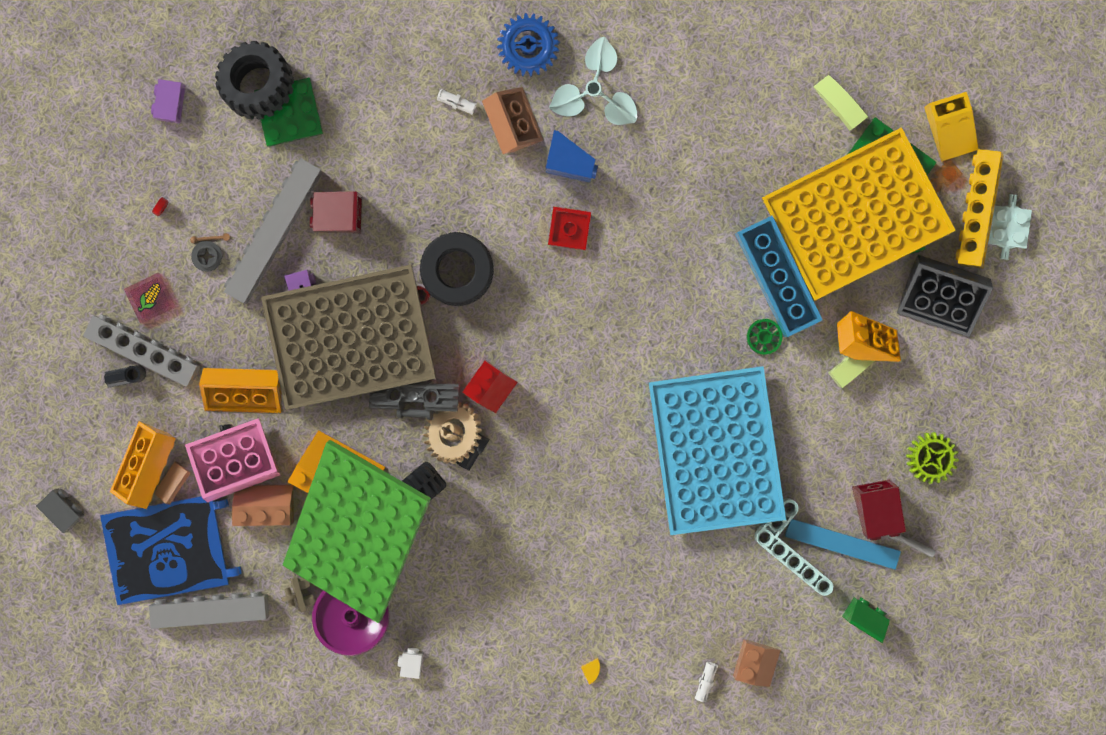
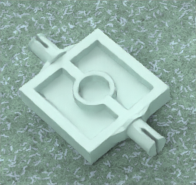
M1009 194L1007 206H995L988 244L997 245L1002 248L1000 259L1009 260L1010 249L1027 248L1032 210L1016 207L1018 195Z

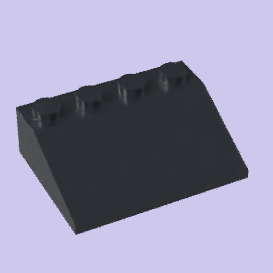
M917 255L897 313L970 337L992 292V281L990 278Z

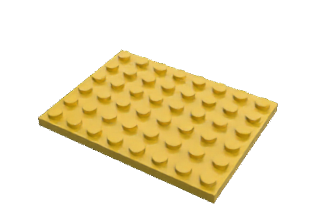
M902 127L762 197V201L769 215L773 216L814 301L956 231Z

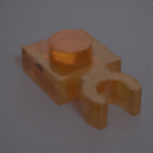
M948 160L935 172L938 177L930 179L931 184L932 182L937 184L935 189L937 193L942 189L943 183L948 187L963 173L951 160Z

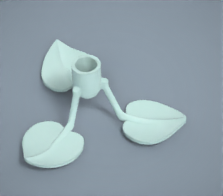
M601 37L590 46L585 56L587 68L597 70L594 80L587 83L586 91L580 94L576 86L565 84L555 92L549 108L562 116H575L584 109L585 104L581 98L587 94L592 97L600 95L610 102L605 106L604 110L609 122L616 125L635 123L637 120V109L629 95L617 92L610 99L602 93V85L598 82L600 71L608 72L615 67L617 53L606 37Z

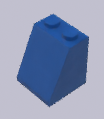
M554 130L546 164V173L590 183L591 178H596L598 165H595L596 159L559 131Z

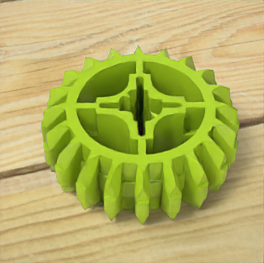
M926 432L924 433V438L918 435L919 443L912 440L911 443L915 447L907 448L909 451H912V454H906L907 458H911V461L906 462L908 466L913 465L909 471L911 473L916 472L914 474L915 478L921 476V482L927 480L929 484H933L935 480L936 483H940L941 478L946 481V474L953 475L950 469H957L953 462L959 461L958 458H954L958 451H952L956 445L954 443L949 444L951 439L948 437L944 439V434H939L937 437V433L932 432L930 437L929 433ZM937 442L943 448L934 451L928 446V443ZM922 449L924 452V457L919 462L918 456L920 450ZM946 453V463L943 467L941 464V459L945 456ZM931 454L936 455L934 457V462L929 461V459H931ZM931 465L937 472L928 474L922 470V467Z

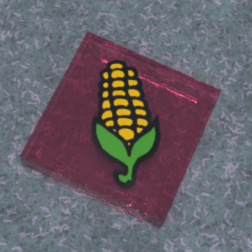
M156 273L124 289L140 324L176 308L160 273Z

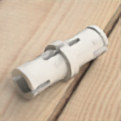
M443 89L440 90L437 96V101L446 103L455 110L458 108L471 115L477 106V103L461 98L459 94L456 96Z
M706 662L703 675L699 678L700 684L695 696L696 700L707 702L709 691L714 685L713 680L718 668L717 664Z

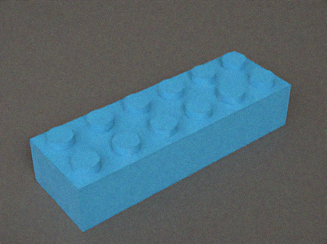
M773 216L737 232L735 236L783 336L789 337L822 321V317Z

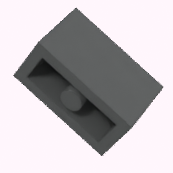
M54 489L36 507L62 533H66L85 515L82 513L83 509L77 503L73 504L68 499L69 495L66 491Z

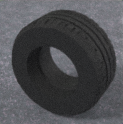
M450 232L435 238L425 248L426 250L423 252L422 259L420 260V276L425 289L436 300L451 306H465L480 299L490 288L494 275L493 260L486 246L476 237L461 232ZM454 251L468 254L475 264L473 279L467 285L457 288L444 283L439 274L441 260L448 253Z

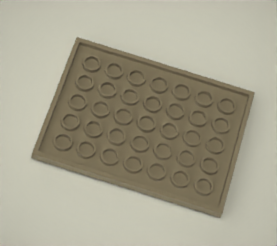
M412 264L261 297L285 410L437 378Z

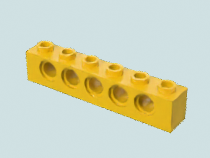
M978 149L977 155L974 154L972 166H975L974 174L971 173L969 178L971 191L967 192L966 195L968 208L967 211H964L962 222L965 225L964 230H961L959 234L961 247L956 252V260H958L960 266L984 269L1004 158L1003 153L1000 151ZM984 167H990L991 169L987 175H981V170ZM980 186H987V191L984 194L977 193ZM977 205L984 206L981 213H974V208ZM973 224H980L978 232H971ZM970 243H977V248L974 251H968L967 247Z

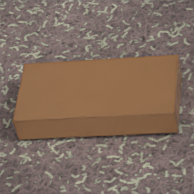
M174 462L154 494L170 505L191 472L180 463Z

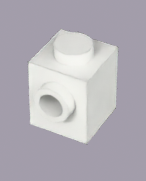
M408 648V651L404 650L403 654L399 655L398 667H401L400 677L420 678L423 652H419L417 648Z

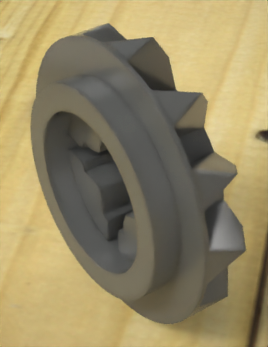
M203 241L193 248L191 259L197 269L209 272L221 265L223 256L221 249L215 243ZM207 248L208 253L214 256L209 258L208 262H206V259L199 257L206 254Z

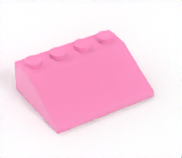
M259 418L185 445L202 498L206 502L281 476Z

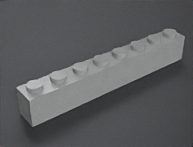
M301 158L293 164L291 168L293 172L290 177L283 181L281 186L283 189L280 195L277 194L274 197L271 210L267 211L263 216L262 221L264 222L261 228L258 227L255 230L253 242L244 249L243 254L245 255L242 261L239 260L236 263L234 275L225 282L224 287L226 289L224 292L244 304H248L323 173L322 170Z

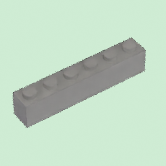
M262 591L250 592V595L243 596V593H233L231 597H224V594L212 595V598L205 599V596H195L193 600L179 597L174 598V601L167 602V599H157L155 603L149 605L151 629L266 620L269 617L268 594H262Z

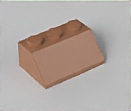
M523 87L496 92L482 101L503 155L543 141Z
M253 485L234 492L232 526L291 525L294 523L293 485Z

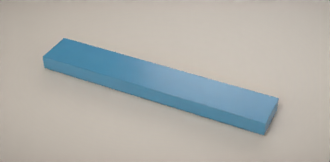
M795 519L789 522L785 533L787 538L895 570L901 551Z

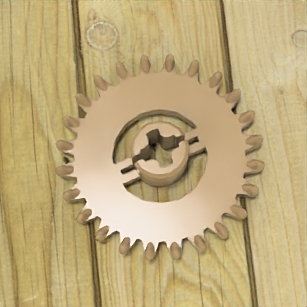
M458 402V412L438 411V414L433 412L434 419L427 420L431 425L424 426L425 429L429 430V433L423 434L424 437L429 438V440L424 441V444L431 445L426 450L434 451L431 456L437 457V461H443L445 464L449 462L455 464L457 461L462 462L463 456L468 459L469 452H475L473 447L479 446L476 441L481 439V436L478 435V433L482 432V429L478 428L481 424V421L477 420L478 414L474 413V409L469 408L468 404H463L462 406L461 402ZM454 419L460 420L465 427V435L460 426L449 421ZM445 428L451 430L455 434L462 436V438L454 434H451V432L445 430ZM442 437L452 442H458L459 440L461 442L456 446L450 447L444 443Z

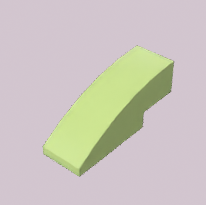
M828 75L814 86V89L836 117L841 119L849 131L868 117L854 99L831 76Z
M846 357L828 373L839 388H843L874 361L855 360Z

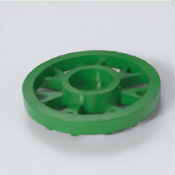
M760 319L750 325L746 339L749 347L754 352L767 355L775 352L780 347L783 334L776 322L770 319ZM761 322H767V329L761 328ZM774 325L777 330L771 333L769 329ZM754 326L760 330L757 334L751 331ZM757 336V342L751 343L750 337ZM773 336H779L778 343L772 341ZM758 343L763 344L761 351L756 349ZM771 343L774 349L768 351L766 344Z

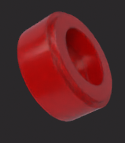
M161 197L154 206L152 213L160 216L169 203L168 200Z

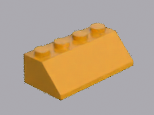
M203 368L199 387L205 411L281 413L282 392L277 370Z
M139 421L110 492L127 505L147 509L152 501L154 490L160 481L161 473L167 464L168 456L174 447L176 438L167 432Z

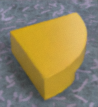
M598 658L581 666L589 685L599 675L600 663Z

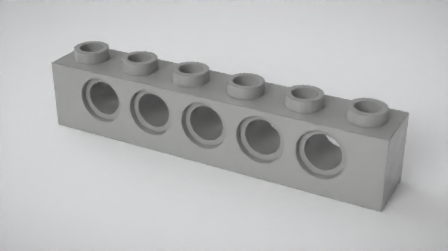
M103 314L92 316L83 337L186 387L192 386L201 367L196 364V359L189 356L186 358L179 356V351L173 348L167 350L162 347L163 343L154 339L149 341L145 339L146 335L138 331L132 333L128 331V326L119 322L117 325L110 322L111 318ZM107 328H111L112 330V336L110 338H108L105 334ZM125 336H127L130 340L127 346H124L123 344V338ZM143 344L147 347V352L144 355L140 352V347ZM159 353H162L164 355V361L162 363H159L157 361V355ZM177 361L182 365L181 370L178 372L174 369V364Z

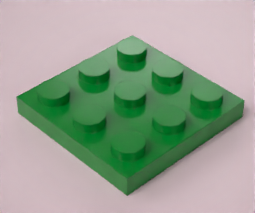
M310 77L294 81L292 85L294 88L293 93L288 95L290 100L287 104L284 103L282 105L283 109L281 111L276 110L273 112V116L268 117L265 115L264 119H260L267 147L323 134Z

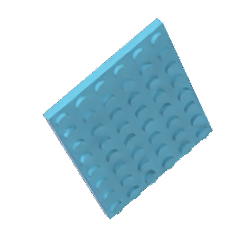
M764 366L649 382L670 535L786 520Z

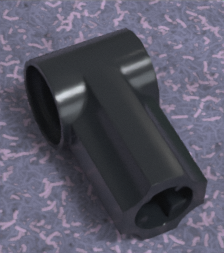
M140 365L106 371L104 375L105 384L108 388L141 382L146 377V370ZM134 369H136L138 372V377L136 379H134L132 376V372Z
M480 433L478 435L481 436V439L476 441L479 446L473 447L475 452H469L468 459L463 456L462 462H456L468 471H470L479 454H482L490 440Z

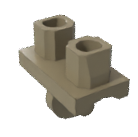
M292 577L290 581L294 593H291L290 587L285 588L286 596L281 597L282 601H288L289 607L295 606L293 599L296 598L298 609L302 613L307 611L306 608L313 606L315 600L313 594L302 596L301 593L302 589L310 587L309 581L302 577Z

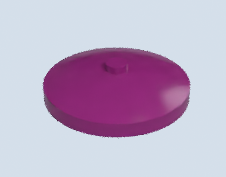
M324 590L317 598L312 612L313 629L319 641L330 651L344 656L361 655L373 649L383 639L390 620L389 606H387L382 620L377 623Z

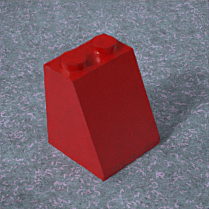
M484 360L462 393L481 406L497 413L518 382L487 360Z

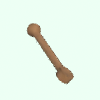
M225 233L223 236L200 238L192 236L190 242L195 244L198 241L221 239L228 241L230 240V235Z

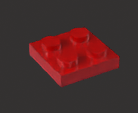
M553 206L548 245L586 251L591 212Z

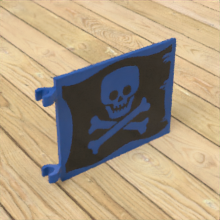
M200 496L173 501L170 505L163 503L148 506L147 509L136 508L100 515L117 605L229 585L228 577L242 574L241 566L230 569L226 568L216 517V509L229 507L228 499L206 502Z

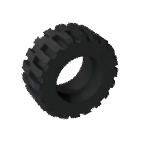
M251 41L250 44H247V42L240 43L241 46L231 48L232 51L229 54L225 53L223 56V62H219L217 66L219 71L215 73L217 80L215 83L216 89L219 91V95L237 115L245 116L251 120L254 117L258 120L264 119L265 115L271 117L274 115L273 112L276 110L281 111L283 109L282 105L284 103L287 104L290 100L288 95L292 94L294 89L292 87L294 84L293 72L282 54L275 47L269 46L268 43L261 42L259 44L258 41ZM257 68L270 70L269 79L262 89L254 93L240 92L242 79L248 72Z
M426 461L402 480V482L430 497V501L447 487L446 481L431 463Z

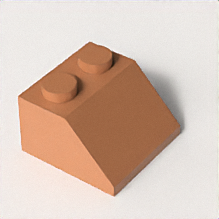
M744 639L733 674L735 680L754 686L770 687L781 650Z

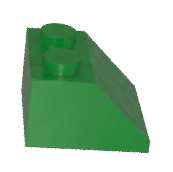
M854 597L842 617L861 631L883 643L890 622L885 617L887 613L878 607L875 610L869 607L871 603L862 597L859 600Z

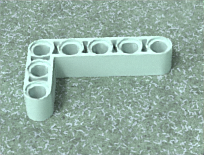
M785 498L783 499L784 506L789 502L793 505V509L790 512H785L786 520L781 521L777 527H773L772 522L762 523L756 530L754 538L759 545L816 592L823 596L829 595L833 591V583L778 538L779 534L797 514L799 508L795 501ZM767 532L769 535L768 539L761 542L759 539L760 534ZM783 545V551L776 554L774 552L775 546ZM797 557V564L790 566V558ZM807 569H812L813 571L810 578L804 577V572ZM822 581H826V589L819 590V584Z

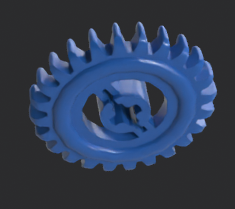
M525 13L524 19H522L520 15H517V21L511 18V25L504 24L506 31L500 30V34L503 37L497 38V41L502 44L498 45L497 49L503 51L498 56H505L502 64L509 62L508 70L515 67L514 74L521 70L522 77H524L526 71H528L530 77H532L533 71L540 75V68L546 72V64L553 66L550 59L557 60V56L553 52L560 51L555 47V45L560 44V41L554 40V38L558 37V33H552L555 29L554 26L547 27L549 20L542 22L543 16L535 19L534 13L531 18ZM525 31H532L541 38V40H536L533 36L526 35L519 42H515L517 36ZM526 42H530L532 45L531 49H527L525 46ZM537 48H542L536 57L530 59L521 57L515 51L520 49L524 55L531 56L536 52Z

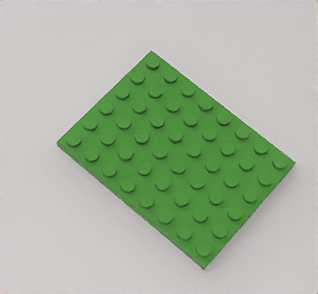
M329 440L324 447L282 566L379 623L384 616L431 498Z

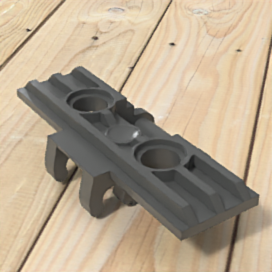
M431 379L370 392L368 408L397 409L398 419L418 417L432 420L434 411L458 412L460 385L431 383ZM398 390L400 397L398 400L393 401L391 393ZM431 392L437 394L434 402H431ZM410 402L424 403L425 410L405 409V404Z

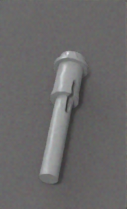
M900 533V536L889 537L896 542L901 541L931 558L935 555L936 551Z

